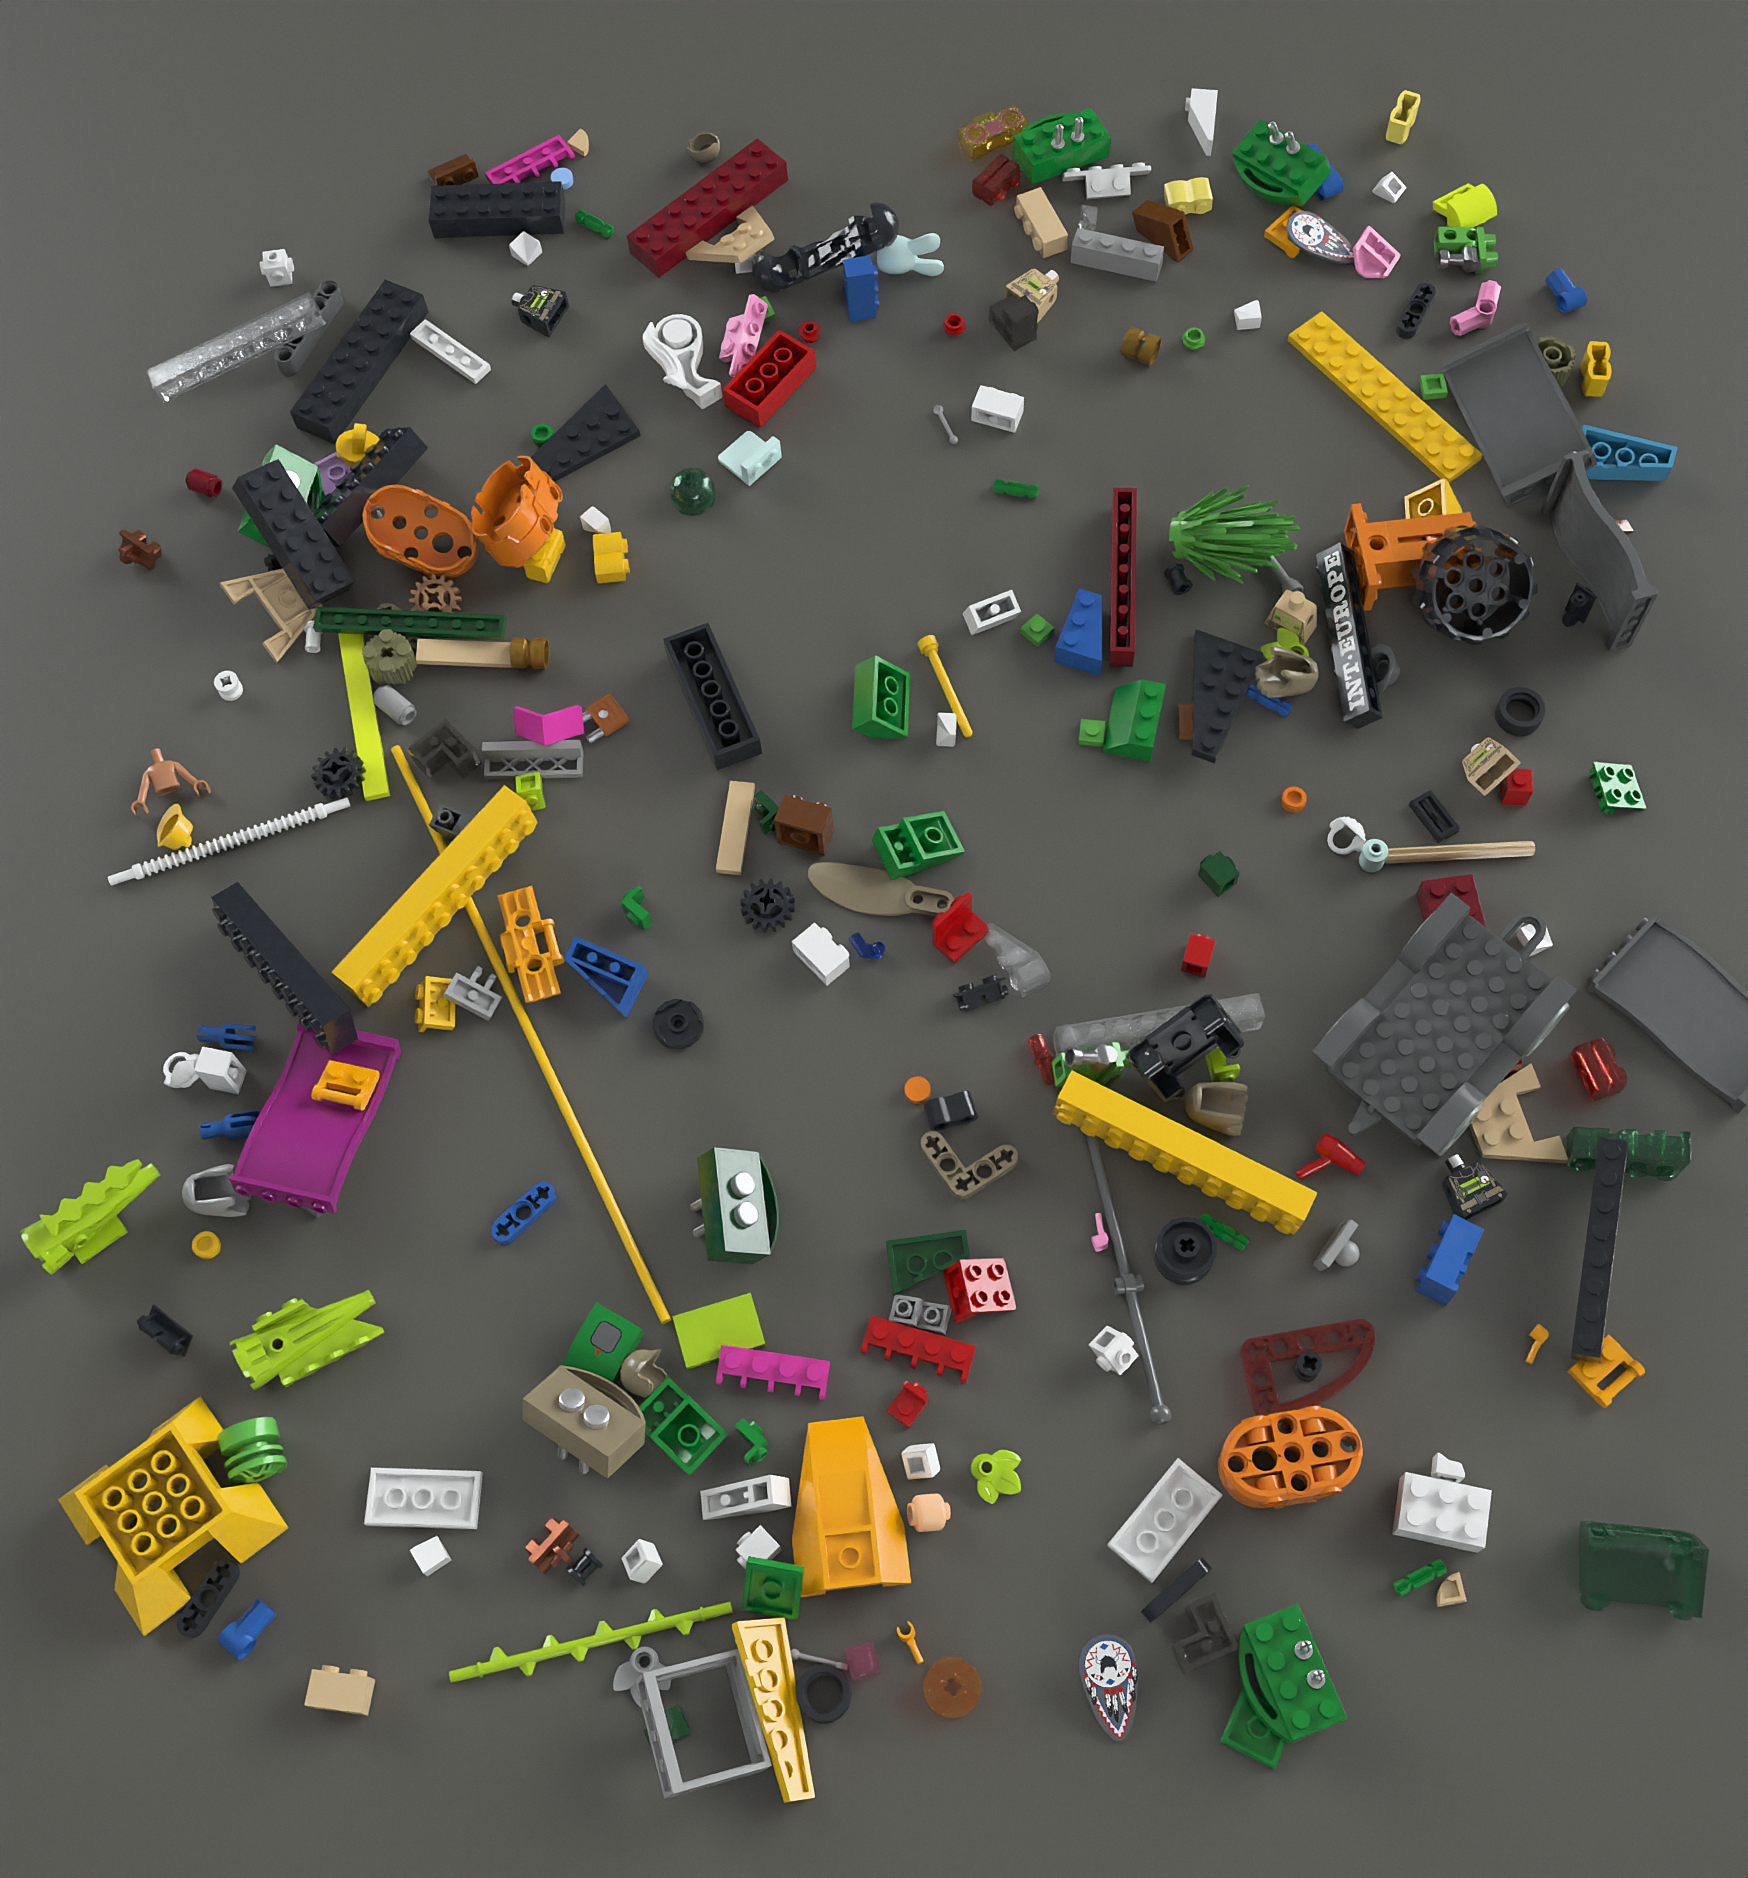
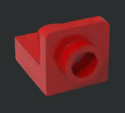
M905 1381L903 1389L886 1412L909 1429L928 1404L927 1390L917 1382L911 1384Z

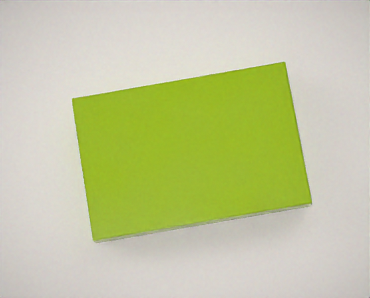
M751 1293L672 1316L687 1370L718 1361L721 1345L753 1350L766 1346Z

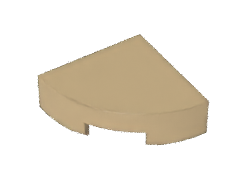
M580 128L567 144L570 149L585 157L589 151V140L585 131Z
M1460 1572L1450 1575L1440 1584L1436 1594V1607L1467 1602Z

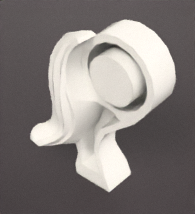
M683 314L663 318L656 325V328H654L653 322H651L643 333V344L648 353L664 369L666 377L663 378L664 383L667 382L681 388L686 396L693 399L701 409L721 399L723 395L720 382L702 378L697 374V369L703 355L702 330L698 322L692 317Z

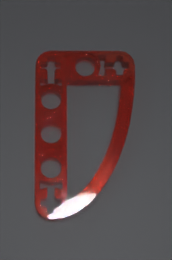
M1356 1319L1247 1339L1241 1347L1240 1357L1254 1413L1257 1416H1267L1269 1414L1315 1406L1347 1387L1362 1372L1372 1356L1375 1346V1332L1372 1324L1364 1319ZM1358 1326L1361 1327L1362 1331H1367L1364 1339H1361L1360 1335H1353L1349 1338L1350 1342H1347V1334L1356 1332ZM1337 1331L1341 1335V1342L1337 1345L1331 1344L1326 1338L1327 1332ZM1301 1336H1311L1315 1342L1312 1349L1303 1348L1299 1342ZM1276 1340L1284 1341L1288 1346L1287 1352L1284 1354L1276 1353L1273 1350V1342ZM1264 1342H1267L1268 1357L1266 1356V1351L1259 1352L1256 1358H1253L1252 1354L1246 1353L1250 1345H1253L1255 1350L1263 1349L1265 1346ZM1361 1347L1355 1363L1339 1378L1310 1394L1279 1403L1270 1363L1298 1358L1305 1351L1323 1354ZM1263 1372L1267 1377V1383L1263 1386L1256 1385L1252 1380V1374ZM1270 1389V1392H1267L1265 1396L1267 1403H1272L1273 1406L1270 1408L1269 1413H1266L1265 1408L1259 1407L1263 1402L1262 1393L1256 1395L1255 1392H1264Z

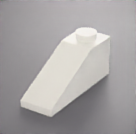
M1192 88L1191 98L1186 97L1185 111H1189L1188 122L1206 156H1211L1218 90Z
M767 1475L700 1491L703 1520L770 1512L792 1507L789 1478L775 1475Z

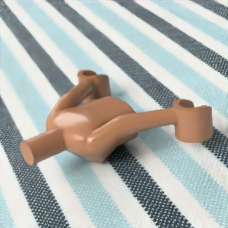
M160 749L151 750L154 765L148 767L144 772L138 800L132 803L131 810L136 817H138L136 811L140 807L144 808L146 814L149 813L145 800L150 780L158 796L167 795L181 789L177 772L194 786V790L199 797L200 788L206 787L209 794L211 789L206 781L197 780L180 763L171 760L164 761Z

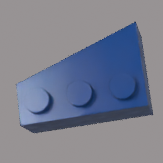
M870 255L844 259L843 282L845 284L842 287L849 321L876 318V308H879L878 294H876L879 293L876 279L878 278L876 264L872 265Z
M1079 588L1055 647L1054 662L1100 676L1102 664V595Z
M576 936L564 957V960L623 1016L628 1017L649 974L643 965Z
M1455 1214L1449 1222L1444 1220L1437 1233L1442 1237L1438 1245L1432 1244L1426 1256L1431 1260L1427 1268L1424 1266L1420 1268L1415 1278V1281L1419 1282L1416 1291L1446 1306L1459 1288L1458 1283L1467 1270V1264L1475 1252L1484 1229Z

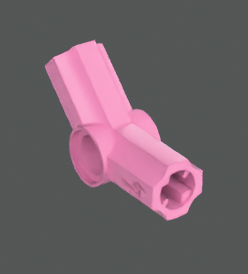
M1488 280L1482 283L1476 306L1451 317L1449 323L1455 336H1462L1474 329H1485L1491 326L1501 286L1496 281Z

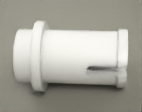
M308 621L304 627L306 632L305 650L310 653H317L321 650L320 640L322 633L315 632L313 629L314 621Z

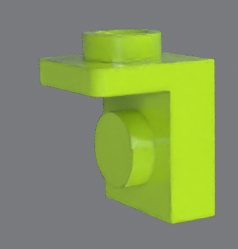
M540 772L515 776L516 793L527 802L531 811L544 809L546 803L543 796Z
M1219 1047L1205 1056L1212 1082H1232L1238 1077L1240 1072L1239 1064L1226 1066V1057L1222 1051H1219Z

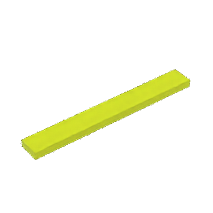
M338 633L357 755L364 762L363 766L366 769V772L362 774L365 778V781H362L364 798L366 801L388 797L390 796L376 706L373 702L374 694L371 675L362 655V649L366 646L364 634Z

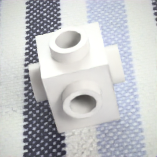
M285 249L263 252V261L260 262V269L262 275H266L270 287L292 284L294 265L292 258H288Z
M1106 1326L1089 1344L1098 1357L1096 1359L1097 1364L1106 1372L1112 1370L1121 1375L1139 1356L1132 1347L1134 1345L1132 1339L1125 1333H1120L1109 1326Z

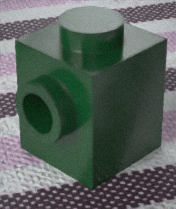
M1219 851L1213 856L1211 854L1206 856L1200 862L1198 876L1219 897L1237 884L1240 872L1236 869L1233 860L1228 856L1225 857Z
M675 1705L664 1711L672 1744L692 1735L680 1706ZM645 1729V1736L647 1738L649 1745L651 1746L647 1729Z

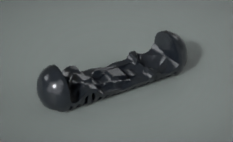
M871 203L870 208L873 217L855 215L849 218V225L833 233L826 241H817L801 248L793 245L785 255L779 257L771 256L764 248L761 249L753 260V277L764 290L777 293L780 289H786L842 266L844 259L863 257L881 250L885 246H891L899 233L898 218L895 212L886 204ZM796 269L797 275L790 278L789 271Z

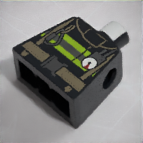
M537 285L531 286L526 295L516 292L511 302L513 306L518 307L522 323L549 338L569 308L565 291Z
M1459 1154L1445 1161L1451 1174L1445 1178L1442 1187L1453 1214L1468 1220L1502 1203L1507 1197L1508 1193L1480 1161L1466 1166Z

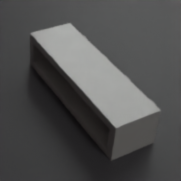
M1077 228L1072 243L1071 263L1157 282L1163 261L1164 246Z

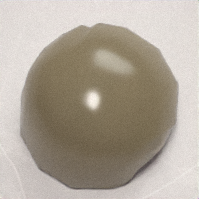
M703 132L688 141L689 147H687V150L696 162H712L719 154L720 141L712 133Z

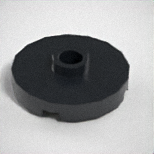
M673 999L666 1001L657 1009L652 1027L656 1038L662 1045L670 1049H684L692 1046L699 1040L704 1030V1019L701 1010L693 1002ZM677 1023L683 1024L681 1028L674 1027Z

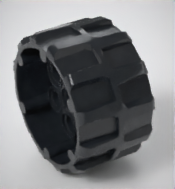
M1474 524L1472 527L1462 529L1450 527L1444 531L1443 537L1433 544L1427 542L1422 548L1423 556L1417 568L1413 567L1410 574L1415 579V595H1412L1411 599L1413 605L1423 613L1425 623L1432 629L1451 639L1461 640L1471 645H1481L1483 639L1496 637L1502 640L1509 636L1508 630L1519 620H1526L1530 612L1527 609L1532 595L1538 592V584L1533 582L1531 570L1535 562L1532 556L1521 550L1517 539L1495 529ZM1483 541H1492L1498 546L1494 551L1498 558L1493 556L1484 557L1475 548H1481ZM1464 546V549L1457 555L1456 565L1445 564L1454 552ZM1474 554V563L1467 566L1466 560L1468 556ZM1496 562L1497 570L1490 574L1489 567L1492 563ZM1506 564L1509 566L1510 574L1508 587L1500 582L1507 573ZM1454 570L1455 578L1448 582L1447 574ZM1476 578L1477 586L1475 589L1470 590L1469 583L1472 579ZM1437 579L1442 585L1446 586V589L1443 590L1439 597L1440 605H1437L1436 600ZM1495 587H1499L1498 596L1492 599V590ZM1457 594V603L1450 606L1449 600L1451 596ZM1475 603H1479V611L1476 614H1472V606ZM1489 605H1500L1498 609L1491 616L1488 617L1490 613ZM1462 611L1465 616L1471 619H1466L1464 626H1451L1448 624L1451 620V615L1447 612L1459 613Z

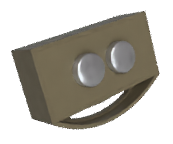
M560 1365L523 1398V1421L558 1444V1457L560 1459H566L568 1452L579 1459V1472L582 1474H586L590 1466L608 1479L644 1445L646 1422L642 1411L623 1389L597 1374Z

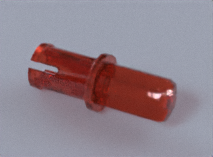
M1043 1034L1031 1036L1028 1043L1035 1057L1034 1064L1038 1066L1044 1084L1054 1085L1055 1079L1052 1068L1054 1056L1049 1053Z

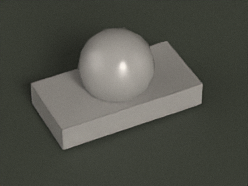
M1352 1219L1340 1223L1314 1260L1313 1266L1321 1271L1329 1268L1334 1260L1341 1266L1349 1267L1354 1265L1360 1254L1357 1245L1349 1241V1238L1358 1227V1224Z

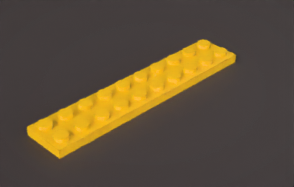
M1322 311L1288 335V342L1440 479L1445 478L1450 483L1481 460V452Z

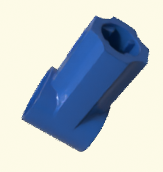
M1558 268L1546 277L1545 282L1555 295L1557 308L1562 314L1587 304V296L1584 289L1580 286L1575 287L1564 270Z
M257 1598L237 1622H232L221 1632L217 1641L240 1661L253 1650L257 1643V1637L277 1614L267 1604Z

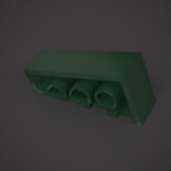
M1573 1127L1567 1135L1566 1154L1569 1161L1566 1163V1166L1575 1167L1579 1171L1595 1169L1599 1137L1628 1141L1625 1173H1629L1631 1177L1654 1176L1661 1181H1671L1691 1163V1131H1680V1136H1666L1665 1130H1654V1133L1639 1135L1637 1129H1626L1618 1131L1617 1134H1612L1610 1128Z

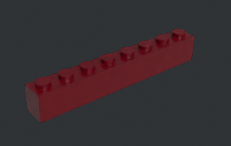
M1113 488L1111 504L1109 666L1133 667L1137 488Z

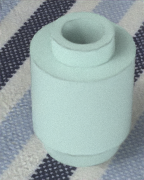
M1379 839L1368 840L1363 845L1359 856V864L1362 869L1370 873L1379 871L1383 867L1388 855L1387 845Z

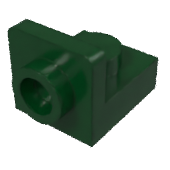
M760 790L754 795L755 810L763 818L759 823L761 831L766 835L769 831L775 830L774 819L779 807Z

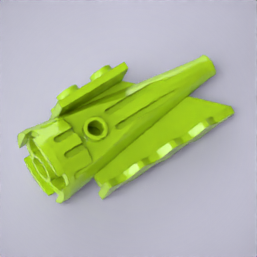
M136 1159L123 1167H108L103 1181L100 1183H85L80 1197L77 1199H62L57 1213L52 1216L41 1214L39 1216L42 1220L20 1231L23 1241L34 1257L39 1258L42 1262L46 1261L42 1266L47 1272L54 1274L74 1254L80 1263L83 1264L128 1233L117 1214L155 1179L161 1176L152 1163L140 1169L142 1163L139 1159Z
M368 1289L365 1292L319 1309L310 1307L303 1299L299 1301L297 1298L291 1299L281 1306L282 1310L274 1314L267 1312L256 1319L257 1323L252 1325L254 1333L234 1339L229 1343L230 1346L236 1348L232 1352L246 1378L250 1376L252 1382L255 1381L250 1384L255 1391L277 1375H279L283 1386L287 1388L294 1382L315 1373L325 1365L339 1360L349 1352L363 1347L385 1332L382 1327L354 1320V1318L369 1307L376 1304ZM283 1343L282 1348L277 1349L278 1345Z

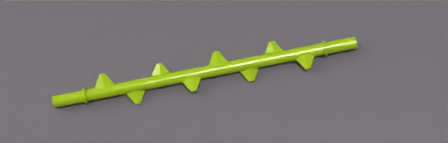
M730 1601L705 1608L701 1606L700 1609L665 1618L657 1609L651 1611L648 1622L617 1630H612L605 1621H600L593 1636L559 1644L552 1635L546 1637L541 1649L509 1657L505 1655L500 1647H495L489 1662H477V1665L449 1671L450 1681L454 1683L478 1676L482 1678L483 1675L518 1666L526 1676H531L538 1661L571 1653L578 1662H582L588 1649L625 1640L632 1650H636L642 1635L676 1627L684 1636H687L694 1622H706V1619L733 1613L732 1604Z

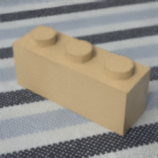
M1040 187L1017 195L1014 211L1016 217L1022 220L1025 233L1031 236L1035 250L1039 251L1043 258L1066 251L1068 248V233L1042 188Z

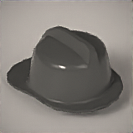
M1379 644L1371 649L1379 696L1387 686L1393 684L1398 679L1401 669L1393 650L1385 644Z

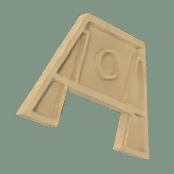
M751 206L736 217L738 223L741 224L737 230L723 236L720 242L715 245L701 241L685 253L688 260L742 263L773 241L774 236L756 209Z
M283 569L220 582L221 588L234 605L254 593L281 631L263 642V646L276 664L302 633L307 622L311 621L315 616L316 607L311 610L307 608Z
M1532 1063L1499 1083L1484 1102H1481L1483 1105L1482 1110L1469 1125L1481 1158L1565 1164L1569 1161L1560 1136L1533 1141L1516 1095L1540 1089Z

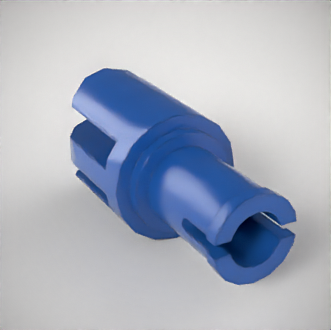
M225 1023L219 1028L201 1025L197 1032L207 1033L208 1035H197V1039L199 1042L219 1043L223 1049L253 1051L254 1046L233 1043L234 1039L255 1041V1036L235 1034V1029L256 1031V1026Z
M256 1110L229 1114L225 1116L223 1121L201 1123V1138L203 1140L222 1136L229 1140L248 1138L260 1112Z

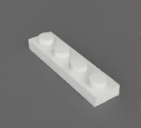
M426 319L410 333L412 340L474 384H477L491 371L490 364Z

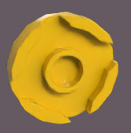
M355 423L354 429L345 431L338 437L336 441V456L344 460L346 466L351 467L355 462L361 461L365 456L364 452L366 449L376 444L380 439L367 431V425Z

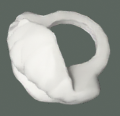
M1345 816L1330 823L1331 831L1327 839L1330 849L1341 855L1349 854L1354 850L1361 852L1366 841L1362 825L1357 823L1355 819ZM1348 826L1356 833V836L1349 847L1339 849L1333 843V836L1337 831Z
M178 1052L170 1056L163 1066V1072L166 1076L164 1084L173 1088H186L192 1085L199 1078L194 1071V1060L198 1054L189 1055L186 1052ZM180 1057L186 1059V1061H179L175 1065L173 1072H169V1066L173 1060Z

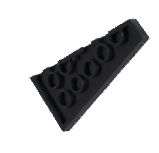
M605 384L530 458L556 482L641 435L637 426Z
M1195 629L1191 755L1215 764L1255 676V668L1260 665L1264 653Z

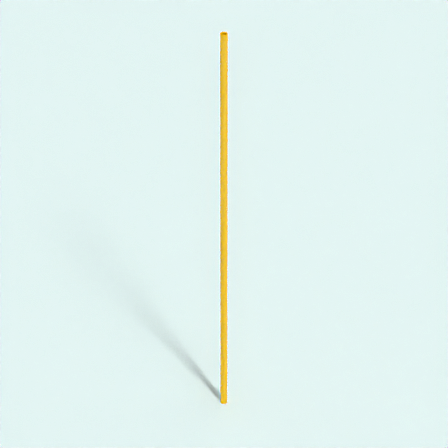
M396 745L391 748V751L441 854L447 848V844L443 836L429 826L433 815L401 747ZM470 896L465 905L468 915L661 1324H665L671 1320L670 1315Z

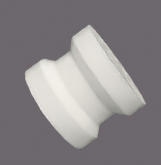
M223 671L215 677L214 686L224 700L233 701L242 695L243 686L234 672Z

